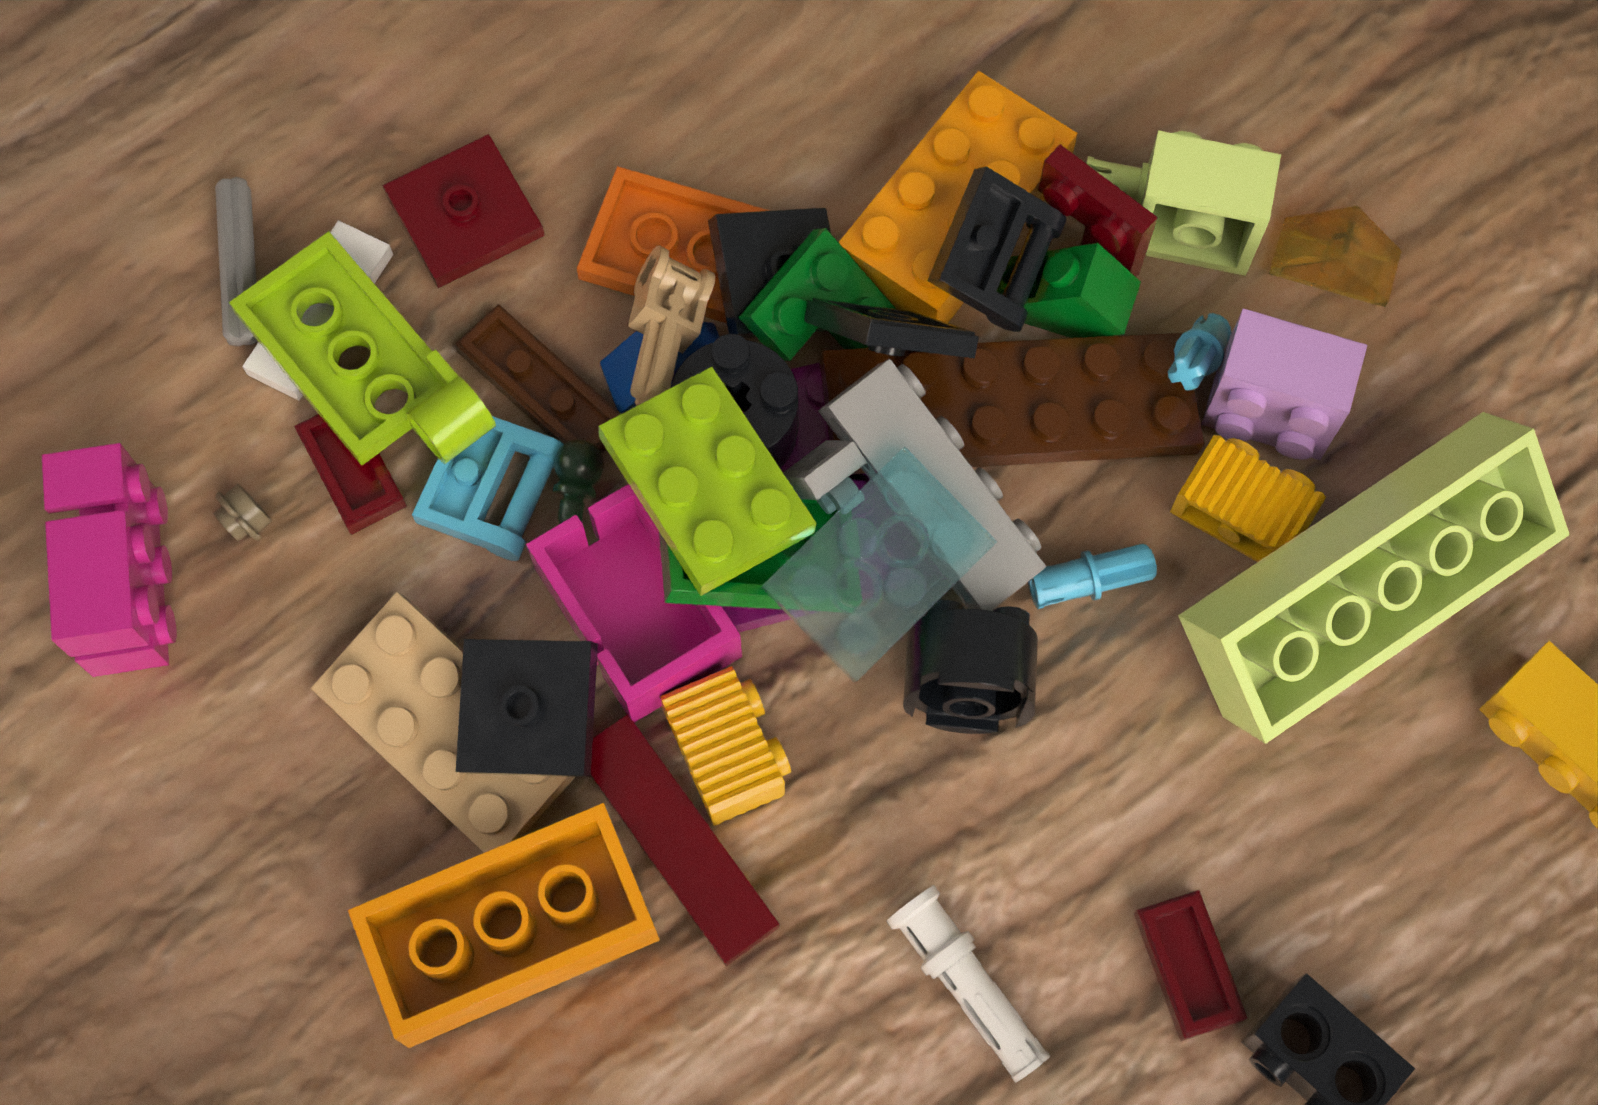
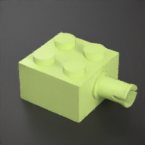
M1158 130L1149 162H1143L1141 168L1094 159V157L1088 156L1087 165L1158 217L1145 256L1246 276L1270 221L1281 154L1263 151L1260 147L1248 143L1231 145L1206 140L1195 133L1187 131L1170 133Z

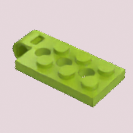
M329 231L229 302L237 317L361 466L411 429L416 432L433 454L442 463L446 464L496 427L492 415L474 390L456 374L436 349L432 351ZM325 303L334 307L331 318L322 325L309 326L302 322L304 312L314 304ZM363 346L371 351L366 364L358 369L348 370L338 365L341 354L350 347ZM398 389L408 394L405 406L396 413L385 414L375 409L376 400L385 391Z

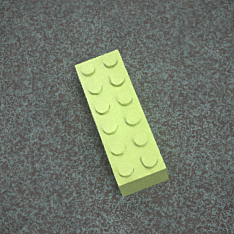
M1485 412L1480 413L1179 614L1178 617L1222 717L1263 743H1268L1569 536L1570 534L1534 428Z

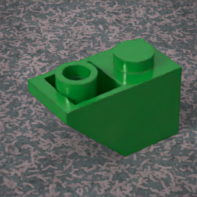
M1099 243L1049 250L1046 253L1024 306L1028 312L1024 324L1069 338L1124 335L1141 281ZM1019 255L1011 256L997 288V292L1002 295Z

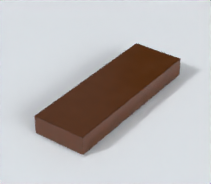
M498 304L455 343L457 352L547 435L563 443L567 448V453L585 469L606 450L599 438L598 426L619 416L621 413L501 305Z

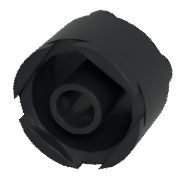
M737 334L722 335L713 343L705 345L692 353L682 363L674 376L671 388L713 367L741 411H744L743 414L779 468H781L791 456L796 446L798 434V385L787 363L770 348L754 341L745 340Z
M936 600L928 603L925 608V616L913 622L908 630L903 698L905 712L913 717L914 710L917 708L926 713V725L944 731L966 734L999 732V720L1016 717V728L1030 722L1035 715L1038 636L1030 626V614L1024 609L1012 606L999 607L989 611L965 609L961 603L952 600Z

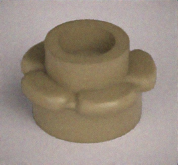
M236 484L225 495L218 492L216 498L221 507L213 513L217 520L238 541L247 534L259 541L262 538L259 532L272 521L268 514L239 484Z

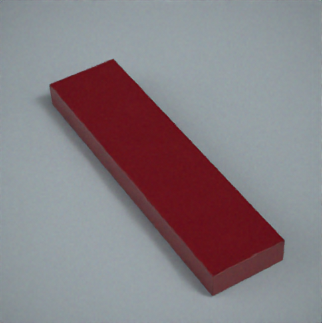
M628 714L593 738L591 778L723 964L728 966L779 929V922Z

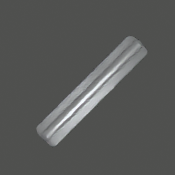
M243 178L221 179L216 184L215 191L223 336L227 339L228 344L232 346L253 345L257 342V339L237 317L229 304L231 300L256 283L251 189Z

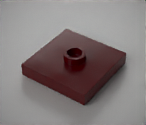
M489 134L382 185L389 202L438 288L545 236L541 222Z

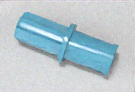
M1209 313L1205 321L1202 315L1194 322L1190 330L1184 332L1179 337L1174 348L1175 361L1167 371L1171 383L1181 382L1185 390H1194L1198 388L1204 376L1215 372L1219 368L1224 358V348L1232 334L1231 326L1224 317L1215 313Z
M1145 544L1094 556L1089 550L1081 552L1079 559L1046 566L1045 569L1028 581L1032 600L1037 609L1089 595L1095 601L1101 599L1102 592L1153 580L1157 575V565L1152 549Z

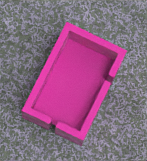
M121 443L43 454L44 509L49 514L79 509L80 515L78 517L45 521L52 641L67 655L75 657V662L92 677L168 666V644L176 642L177 630L173 610L170 605H165L164 584L171 583L172 565L167 547L161 545L159 525L166 524L168 521V508L163 489L152 484L148 478L145 466L137 464Z
M627 484L588 507L594 534L598 539L597 542L590 546L588 545L583 524L578 516L574 515L530 541L526 546L536 572L579 640L592 641L598 644L597 666H600L603 678L626 714L635 723L662 706L660 696L719 672L742 657L740 633L722 606L665 603L659 530L630 485Z

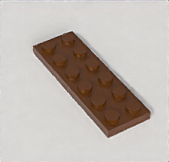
M1183 333L982 342L977 345L975 358L906 350L905 356L882 354L868 350V348L822 350L819 360L825 405L879 363L890 359L896 368L901 364L907 366L922 384L926 394L921 398V401L935 419L939 416L946 418L961 436L964 447L959 451L971 467L1198 454L1205 445L1194 390H1185L1181 382L1171 383L1168 378L1167 371L1175 361L1174 348L1176 341ZM827 424L829 440H840ZM860 467L852 474H865V472Z

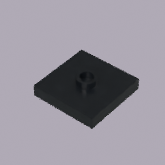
M826 208L715 214L708 220L729 334H737L743 338L756 337L739 319V316L813 230L826 228L831 233ZM818 327L815 332H822L827 330Z
M818 298L808 300L804 319L806 323L868 345V350L893 356H905L906 350L975 358L979 336H976L973 331L913 311Z
M464 639L456 772L469 774L591 777L598 644L592 641Z

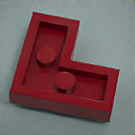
M1059 144L1044 160L1038 191L1043 194L1045 201L1065 216L1071 215L1085 226L1081 245L1099 243L1137 277L1140 274L1158 217Z

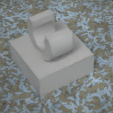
M826 440L783 472L800 499L817 500L826 514H831L837 509L840 515H845L864 501L858 487L849 478L852 473L867 463L854 441Z

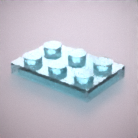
M904 446L794 553L761 588L853 682H857L997 541Z

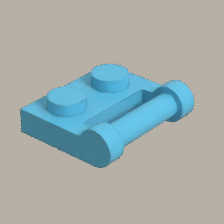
M492 416L496 427L448 463L444 464L437 459L412 516L419 525L486 548L501 558L518 561L526 545V541L522 538L552 468L560 467L567 448L563 443L550 436ZM516 451L529 456L530 459L498 527L484 522V519Z

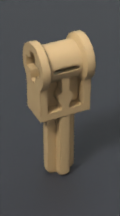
M660 245L652 250L637 277L634 287L635 299L628 327L644 334L630 389L631 395L636 398L635 404L637 406L670 389L678 352L683 354L700 335L707 302L715 284V274L707 269L698 272L670 258L669 250Z

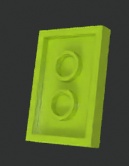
M713 367L598 426L600 440L700 596L815 532L816 521Z

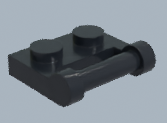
M989 167L974 169L927 281L985 314L987 319L994 325L1008 331L1020 332L1028 315L1024 306L1051 241L1061 236L1067 218L1057 209ZM1026 222V226L1030 230L1002 295L997 292V288Z

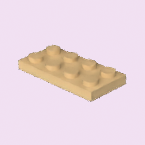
M396 592L310 689L484 853L523 837L575 777L456 772L463 649L406 596Z

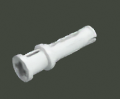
M933 885L899 909L886 922L891 929L900 928L922 958L921 970L926 976L930 975L933 980L936 977L940 978L984 1040L1002 1061V1064L1012 1076L1011 1078L1017 1083L1051 1056L1045 1051L1037 1038L1033 1036L1017 1011L981 966L982 964L972 952L976 948L973 944L975 939L969 931L960 932L937 901L940 892Z

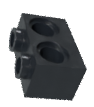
M1307 973L1287 987L1241 1042L1253 1052L1249 1061L1255 1069L1279 1087H1282L1286 1082L1307 1101L1304 1105H1386L1415 1070L1409 1062ZM1285 1019L1296 1020L1307 1029L1310 1036V1046L1306 1054H1297L1288 1049L1281 1037V1026ZM1340 1066H1346L1356 1071L1363 1082V1095L1358 1103L1346 1100L1337 1090L1335 1076Z

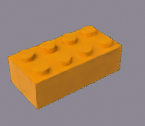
M978 70L841 238L839 244L896 309L913 311L949 323L964 302L927 280L974 169L987 166L1044 201L1043 194L1038 191L1044 160L1059 144L1073 153L1078 133Z
M604 803L348 910L394 1039L408 1048L660 941Z

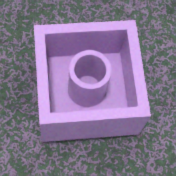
M1243 308L1224 349L1225 354L1222 364L1216 371L1201 425L1214 428L1219 435L1226 439L1236 438L1242 441L1251 439L1274 446L1279 453L1289 458L1301 460L1314 458L1321 460L1350 413L1367 345Z

